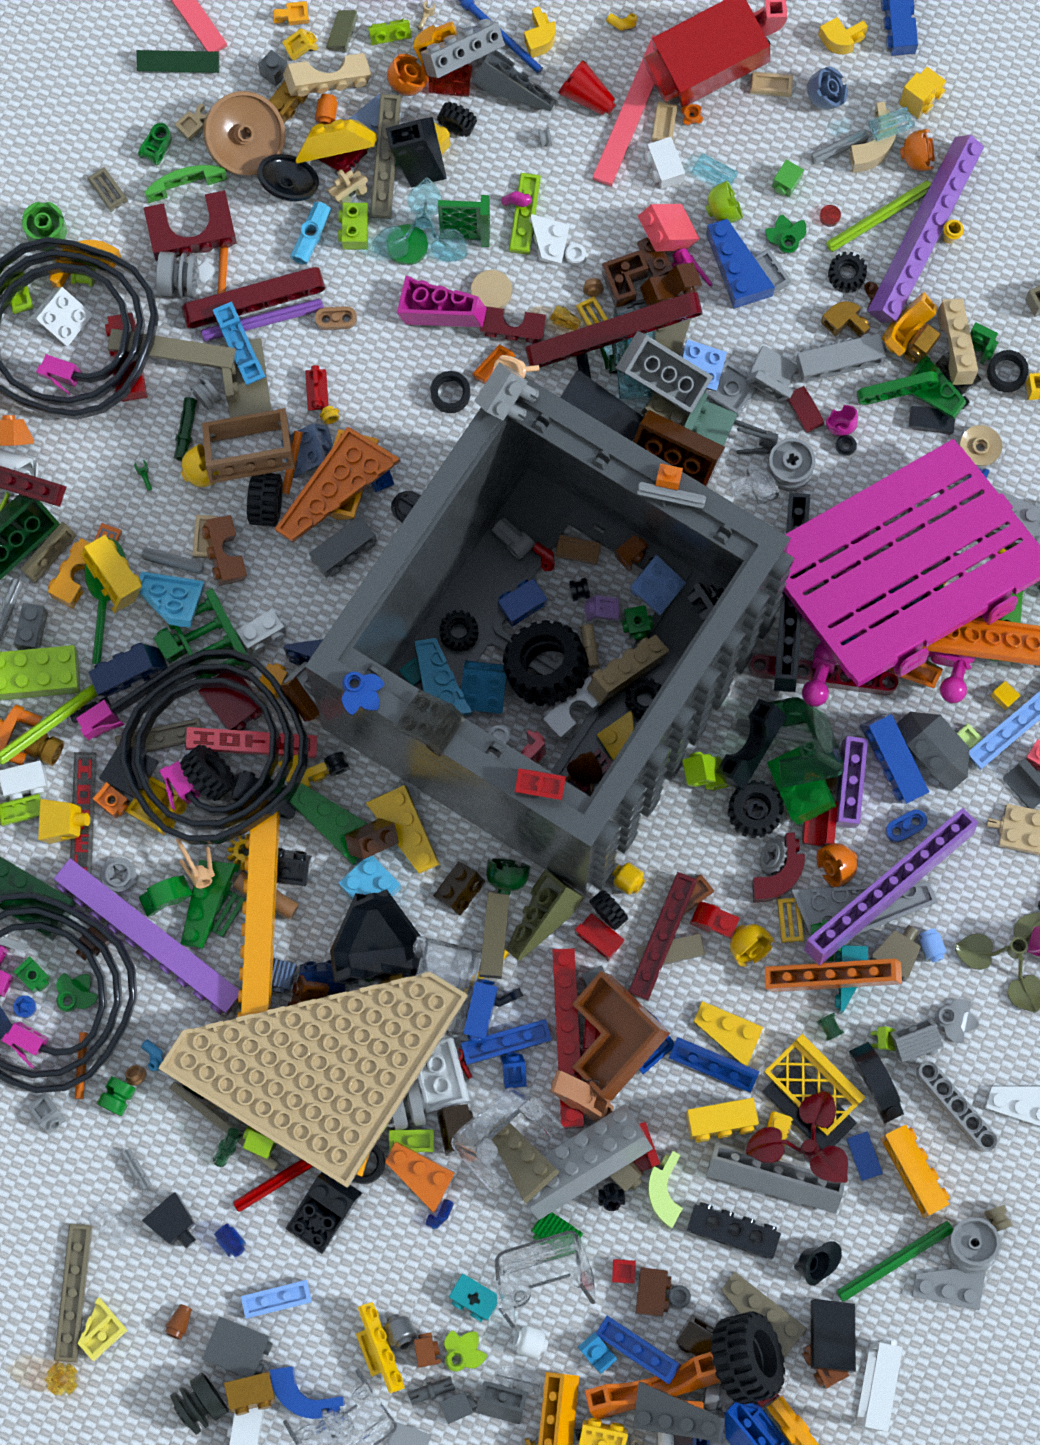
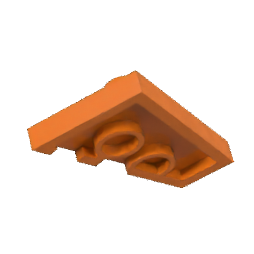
M396 1141L385 1160V1163L434 1213L455 1172Z

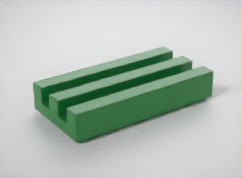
M230 890L225 892L221 903L224 905L228 896L231 899L211 930L223 938L242 908L243 901H246V899ZM235 900L239 901L221 931L218 930Z

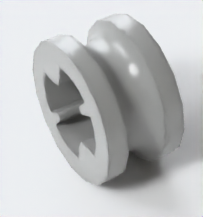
M549 127L544 131L538 129L541 148L546 144L552 146Z

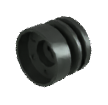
M203 1372L190 1380L193 1392L189 1393L184 1387L179 1388L183 1399L176 1392L170 1395L177 1415L195 1435L201 1432L198 1421L205 1428L209 1426L206 1415L209 1414L217 1421L229 1412L223 1399Z

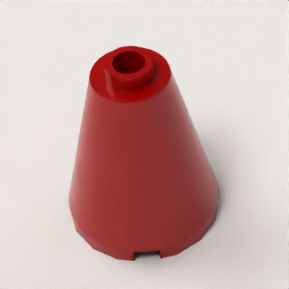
M583 60L558 91L561 96L602 116L605 113L609 115L616 106L613 103L615 101L613 95Z

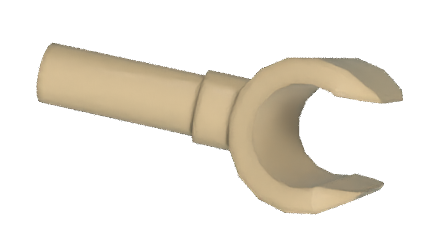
M428 0L424 2V14L418 25L419 30L423 29L428 17L435 14V3L432 8H427Z

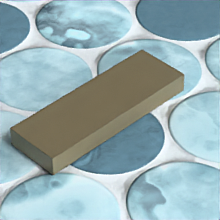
M62 521L20 570L32 582L36 583L77 535Z
M701 934L673 939L663 965L705 956ZM647 945L636 948L639 964Z

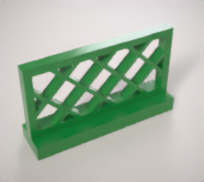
M481 195V202L438 200L441 239L481 240V247H490L489 195Z

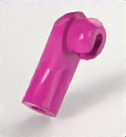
M514 191L503 196L501 202L504 206L514 204L519 207H526L531 204L532 198L529 194Z

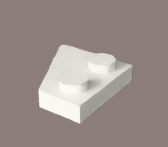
M531 214L529 222L532 223L534 230L533 237L538 246L539 260L560 266L570 225Z

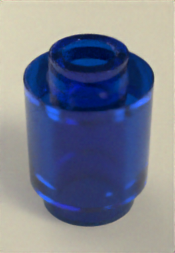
M228 1223L214 1233V1236L217 1238L216 1242L228 1257L234 1256L236 1258L246 1250L244 1248L246 1245L245 1240Z

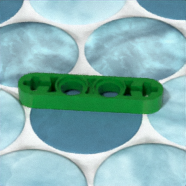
M929 371L861 388L857 391L858 403L869 405L933 389L939 385L936 372Z

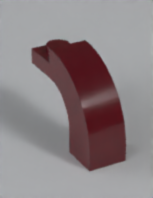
M786 833L784 836L785 847L787 848L784 868L774 876L753 878V903L776 900L788 893L797 883L803 871L805 854H796L800 850L799 839H795V833Z

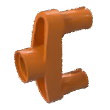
M16 704L5 720L0 719V750L8 745L17 723L22 722L33 727L42 720V716L24 710L25 707ZM20 752L9 761L23 765L27 754Z

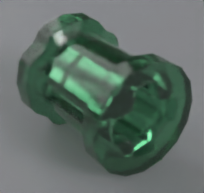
M835 1013L829 1014L817 1021V1024L822 1026L827 1036L825 1038L826 1041H830L844 1033V1030L839 1028L834 1018L836 1016Z

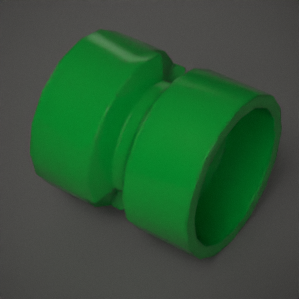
M110 1076L105 1086L107 1091L100 1095L96 1104L122 1117L128 1106L126 1101L132 1099L136 1088Z

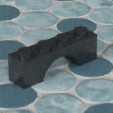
M758 699L748 716L750 732L746 743L738 752L726 754L716 771L727 784L743 791L787 718L775 704L762 699Z

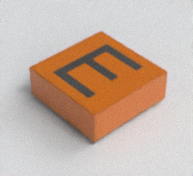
M101 523L95 540L106 535L107 538H112L118 542L122 530Z

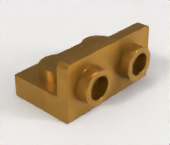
M284 80L269 101L277 108L285 124L288 119L293 118L296 108L299 104H303L306 101L308 95L302 97L298 95L290 96Z

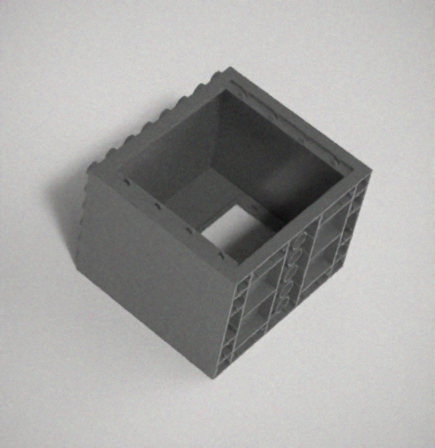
M525 376V379L528 381L527 385L538 389L539 395L538 398L531 395V397L536 399L533 403L520 396L517 398L514 404L526 409L525 417L520 414L518 415L524 420L517 422L515 419L506 416L503 421L487 413L484 409H479L306 664L305 669L324 730L401 779L412 783L420 791L586 895L592 885L599 890L604 888L615 870L613 866L616 862V849L625 854L638 834L637 829L640 825L638 821L641 816L644 815L648 818L661 799L660 793L663 790V782L665 779L672 782L682 767V760L687 752L685 749L688 743L695 746L708 725L706 722L710 717L709 712L711 708L718 710L731 690L729 687L734 679L732 677L734 672L739 675L742 674L754 654L752 651L757 644L755 640L757 637L763 640L776 620L775 615L780 608L778 605L783 598L782 593L787 585L786 580L791 573L789 569L795 558L787 554L791 540L790 537L683 472L678 490L705 495L706 501L703 509L639 496L637 494L639 483L656 484L660 463L670 464ZM504 517L520 532L526 533L535 544L539 542L551 551L558 542L559 535L564 533L568 525L594 541L601 543V545L614 553L616 549L633 535H636L639 539L643 538L649 548L645 551V557L639 563H633V565L644 570L650 563L648 562L651 558L652 560L657 555L686 582L661 615H658L656 612L653 614L654 628H651L650 635H647L649 639L656 634L669 649L662 663L640 677L641 680L644 677H647L648 680L654 679L656 683L659 682L661 684V689L655 698H653L649 691L638 693V703L642 706H650L642 718H639L637 715L634 716L635 729L607 772L603 775L601 781L593 785L594 792L592 795L589 790L583 793L571 781H565L562 800L515 792L518 769L522 768L563 775L567 778L569 775L567 772L568 763L578 758L580 754L588 753L589 751L594 753L600 748L611 760L612 757L597 734L629 712L625 700L627 689L630 685L606 700L593 713L589 712L550 772L424 693L422 682L413 686L399 673V669L414 657L417 658L414 641L436 638L460 688L462 686L465 660L478 662L489 645H495L505 651L507 643L512 642L510 639L512 635L502 629V624L506 618L498 608L499 597L507 591L512 592L516 590L517 585L522 581L532 580L541 567V556L532 551V549L521 560H518L507 549V545L492 533L495 524ZM595 524L599 529L603 530L604 532L601 533L600 531L596 530L595 528H593V525ZM697 582L702 583L709 594L711 592L708 587L712 584L716 590L724 589L719 600H714L716 604L705 621L698 614L700 610L706 607L703 600L694 606L687 598V595L695 589L693 585ZM454 610L456 612H460V610H464V613L469 612L471 616H474L478 624L479 634L477 641L475 640V645L473 647L469 646L468 650L462 649V652H458V649L453 651L450 647L447 648L445 643L442 642L439 632L442 618H446V614H452ZM461 623L455 624L451 628L452 636L455 638L464 637L467 634V627ZM636 640V642L634 643L632 649H635L636 647H638L637 644H638L641 640ZM543 654L536 656L529 664L530 668L541 675L550 674L560 666ZM350 672H359L362 675L375 674L382 679L385 685L376 691L380 700L378 710L369 711L360 707L354 715H350L345 710L342 703V696L345 692L342 681L346 674ZM356 680L350 683V686L353 688L359 685V682ZM430 709L440 715L439 718L436 719L433 715L427 713V710ZM491 747L495 751L499 752L501 754L500 757L498 758L495 754L488 751V749ZM605 761L601 764L602 769L607 764ZM584 781L582 786L585 787L588 782Z

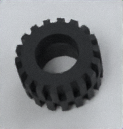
M267 473L250 477L247 494V520L249 525L276 527L278 524L283 491V482L280 474Z
M751 780L744 791L736 788L728 805V817L730 816L731 825H734V829L737 832L741 831L745 837L750 835L751 838H756V836L762 838L766 834H771L779 825L784 812L783 799L779 796L780 792L774 790L772 784L766 785L765 781L762 780L760 783L756 782V780ZM752 798L762 800L768 807V815L761 820L750 819L743 811L745 801Z

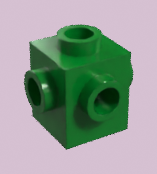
M642 605L624 609L625 620L621 622L623 632L628 633L629 639L642 640L647 635H650L654 624L652 615L647 614L646 606Z

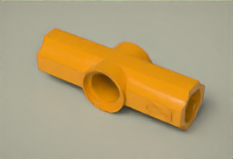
M782 1395L766 1407L780 1425V1430L791 1444L819 1445L809 1432V1427L798 1414H795Z

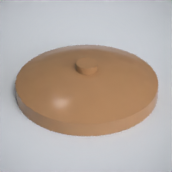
M238 91L220 98L213 104L205 118L203 136L206 149L218 166L235 175L251 176L257 174L259 164L263 159L282 153L285 144V126L279 111L268 99L257 93Z

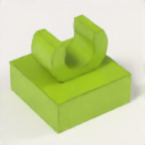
M885 1026L878 1027V1031H872L870 1035L878 1036V1042L871 1044V1046L879 1050L895 1051L890 1035L895 1029Z

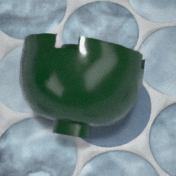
M492 858V861L490 859L487 860L486 876L488 882L498 889V893L510 895L511 891H518L525 886L531 867L526 863H521V866H518L515 860Z

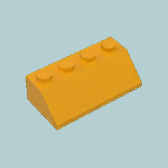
M903 1125L880 1138L923 1218L950 1205L948 1202L950 1197L944 1187L940 1188L937 1182L939 1179L938 1174L933 1167L930 1168L926 1162L928 1156L922 1147L919 1148L916 1144L917 1136L911 1127L908 1128L907 1125Z

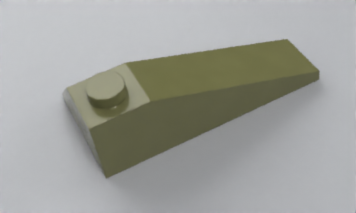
M546 869L533 886L530 893L533 895L530 904L523 909L525 916L522 923L516 926L507 947V951L518 961H521L569 919L584 899L574 888Z

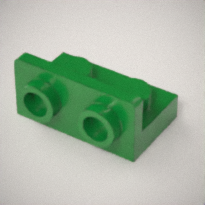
M975 322L970 334L974 351L984 352L980 363L984 364L986 359L991 360L999 343L996 341L998 333Z

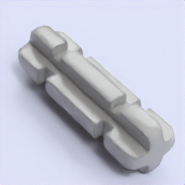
M131 1149L123 1151L121 1157L127 1163L126 1166L134 1180L138 1181L137 1185L140 1190H146L151 1186V1182L148 1177H145L146 1174L138 1160L134 1158L133 1151Z

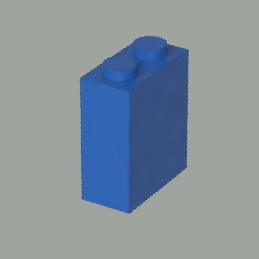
M481 978L475 981L463 1034L468 1035V1039L480 1041L481 1038L485 1039L488 1035L500 983Z

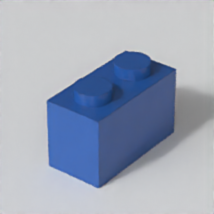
M534 578L530 581L528 579L522 581L517 585L516 590L503 593L499 597L500 600H498V608L511 627L548 605L547 597Z

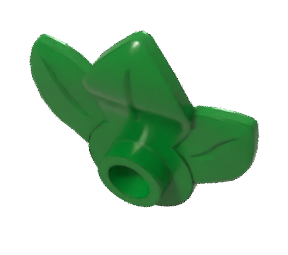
M780 215L775 223V228H767L765 230L766 237L770 243L778 245L782 252L787 254L793 253L798 249L799 241L806 235V223L804 220H800L792 224L788 218ZM785 242H791L792 245L786 246Z
M63 973L56 983L59 993L56 1002L59 1009L64 1012H71L76 1008L87 1009L97 1001L98 996L89 992L91 979L88 974L79 975L71 979L69 975ZM70 997L72 999L71 1004L65 1005L64 1000Z

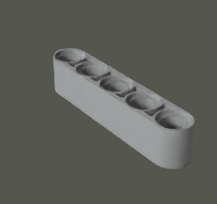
M926 1061L922 1063L916 1071V1077L979 1151L989 1152L997 1146L998 1139L992 1129L934 1062ZM923 1067H929L932 1070L933 1075L931 1078L923 1076ZM938 1084H943L947 1087L946 1095H940L937 1092ZM953 1101H957L962 1105L961 1112L957 1113L952 1110L951 1104ZM968 1118L976 1121L977 1126L975 1130H971L966 1126ZM982 1136H988L991 1139L990 1147L982 1145Z

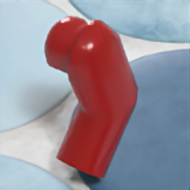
M537 542L532 551L541 556L542 570L552 571L555 566L554 553Z

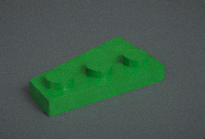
M927 355L920 360L910 376L933 371L937 373L939 385L933 389L910 395L955 419L966 404V400Z

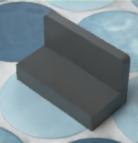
M1024 758L1003 777V780L1027 808L1034 809L1040 804V774Z
M484 1381L476 1413L520 1424L528 1392Z

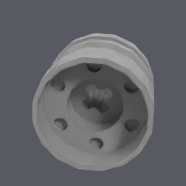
M160 251L156 273L157 295L173 296L175 287H178L180 297H184L187 288L188 297L194 298L199 284L197 254H190L187 263L186 253H182L179 262H176L174 252Z

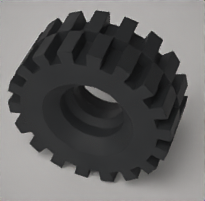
M197 745L180 762L182 764L181 769L184 770V776L188 777L187 781L190 784L192 783L194 785L193 788L196 791L199 790L202 796L206 795L209 800H219L235 786L236 780L233 778L234 773L230 772V766L226 765V761L223 758L221 759L217 752L214 753L213 749L210 747L207 749L206 745Z

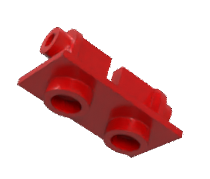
M313 365L310 370H305L308 411L322 410L329 406L326 369H319L318 365Z

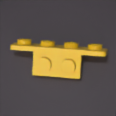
M371 1302L359 1306L358 1311L365 1330L356 1333L371 1377L382 1373L390 1394L404 1389L402 1375L397 1368L395 1356L390 1349L386 1332L382 1327L379 1313L374 1303Z

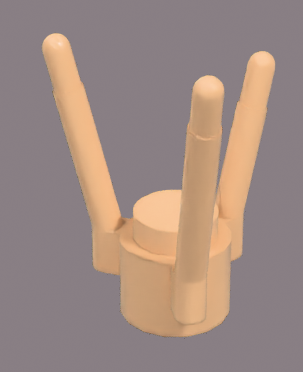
M176 839L189 867L182 859L179 860V863L192 880L194 886L199 889L209 886L212 883L211 877L215 876L212 868L210 847H206L207 868H204L202 865L195 867L181 840Z

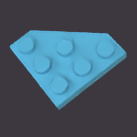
M141 571L139 578L142 587L139 594L169 625L191 628L204 590V581Z

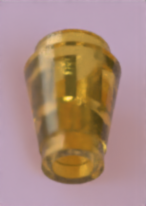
M559 305L555 307L549 320L553 321V324L573 331L577 330L581 323V320L567 308Z

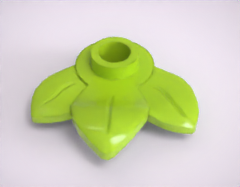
M452 1330L446 1336L444 1341L447 1351L445 1363L450 1370L461 1371L465 1367L475 1369L484 1363L487 1354L477 1350L479 1337L476 1331L468 1332L459 1337ZM457 1355L461 1358L459 1364L452 1362L453 1356Z

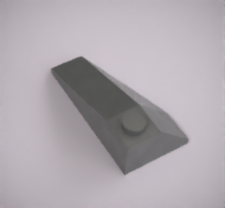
M497 50L488 54L471 80L480 90L547 111H551L557 102L541 86L530 83L529 76L525 72L519 73L514 68L515 63Z

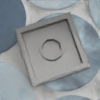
M726 360L717 391L706 388L704 393L708 394L707 399L718 406L737 413L738 418L757 389L745 382L748 373Z

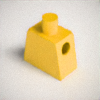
M40 799L39 841L53 844L78 838L81 826H89L90 815L88 813H81L80 806L68 802Z

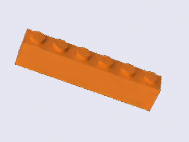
M895 958L822 963L820 966L816 963L765 967V989L771 992L902 984L901 962Z

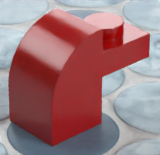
M699 902L690 925L708 933L710 931L716 932L731 939L740 917L723 911L718 906Z

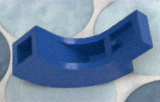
M293 1366L270 1370L272 1386L279 1401L298 1416L322 1419L324 1418L323 1409H326L327 1413L340 1411V1406H345L344 1396L322 1400H312L304 1396L296 1384Z

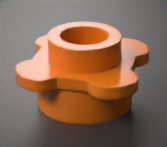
M690 104L681 108L685 125L702 123L703 117L700 114V105Z

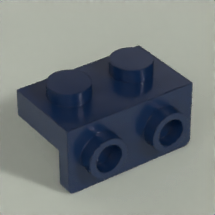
M331 960L323 963L308 961L300 964L299 975H304L306 981L327 983L329 986L327 995L346 992L345 984L334 982Z

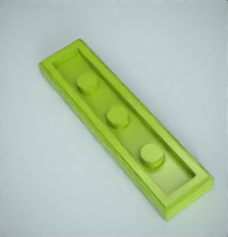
M520 173L518 191L523 194H529L532 202L526 207L515 206L509 252L530 255L533 227L532 223L529 222V217L531 214L536 215L541 175Z

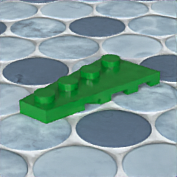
M300 783L289 803L351 865H354L358 857L349 855L345 834L369 823Z
M199 860L198 866L202 865L204 868H207V861ZM212 861V868L215 876L211 877L212 883L201 889L193 886V895H191L180 943L182 946L204 948L214 925L213 919L215 914L221 910L223 905L221 901L225 892L229 891L232 885L230 881L234 872L237 873L239 865Z

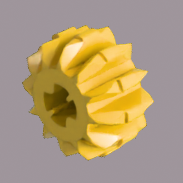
M240 835L237 837L238 842L231 839L230 842L234 847H227V851L232 853L228 856V860H234L233 863L240 865V869L244 871L245 858H249V855L244 856V854H240V852L243 853L242 849L246 848V836L243 839Z

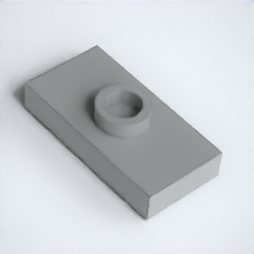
M769 248L754 257L775 286L774 294L791 284L790 278Z

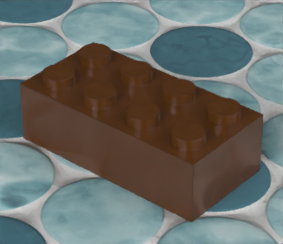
M648 410L641 421L633 440L634 443L668 464L683 468V473L706 487L712 479L725 449V446L651 410Z

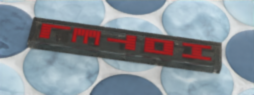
M74 752L72 804L80 806L81 813H88L90 815L89 826H81L80 836L70 840V858L92 875L95 814L93 798L96 790L97 753Z

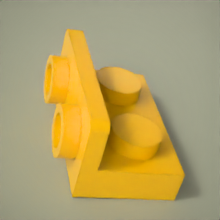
M588 1418V1420L582 1421L578 1445H626L628 1429L624 1428V1425L611 1422L608 1425L603 1424L599 1419Z

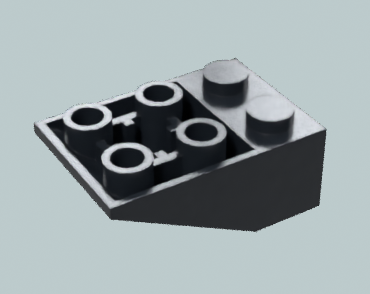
M433 117L385 128L390 149L411 188L447 179Z
M321 1172L285 1229L323 1254L353 1210L362 1192L352 1185H349L347 1188Z

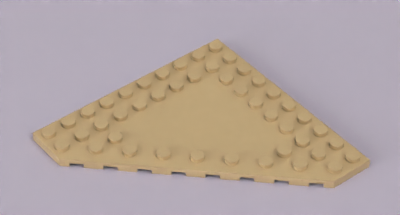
M426 972L421 975L392 980L379 985L375 984L354 991L300 1002L295 1005L236 1017V1019L215 1022L202 1027L183 1030L158 1069L348 1188L468 998V995L435 974Z

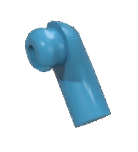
M146 1039L141 1048L150 1055L148 1067L151 1071H158L159 1066L164 1060L163 1051Z

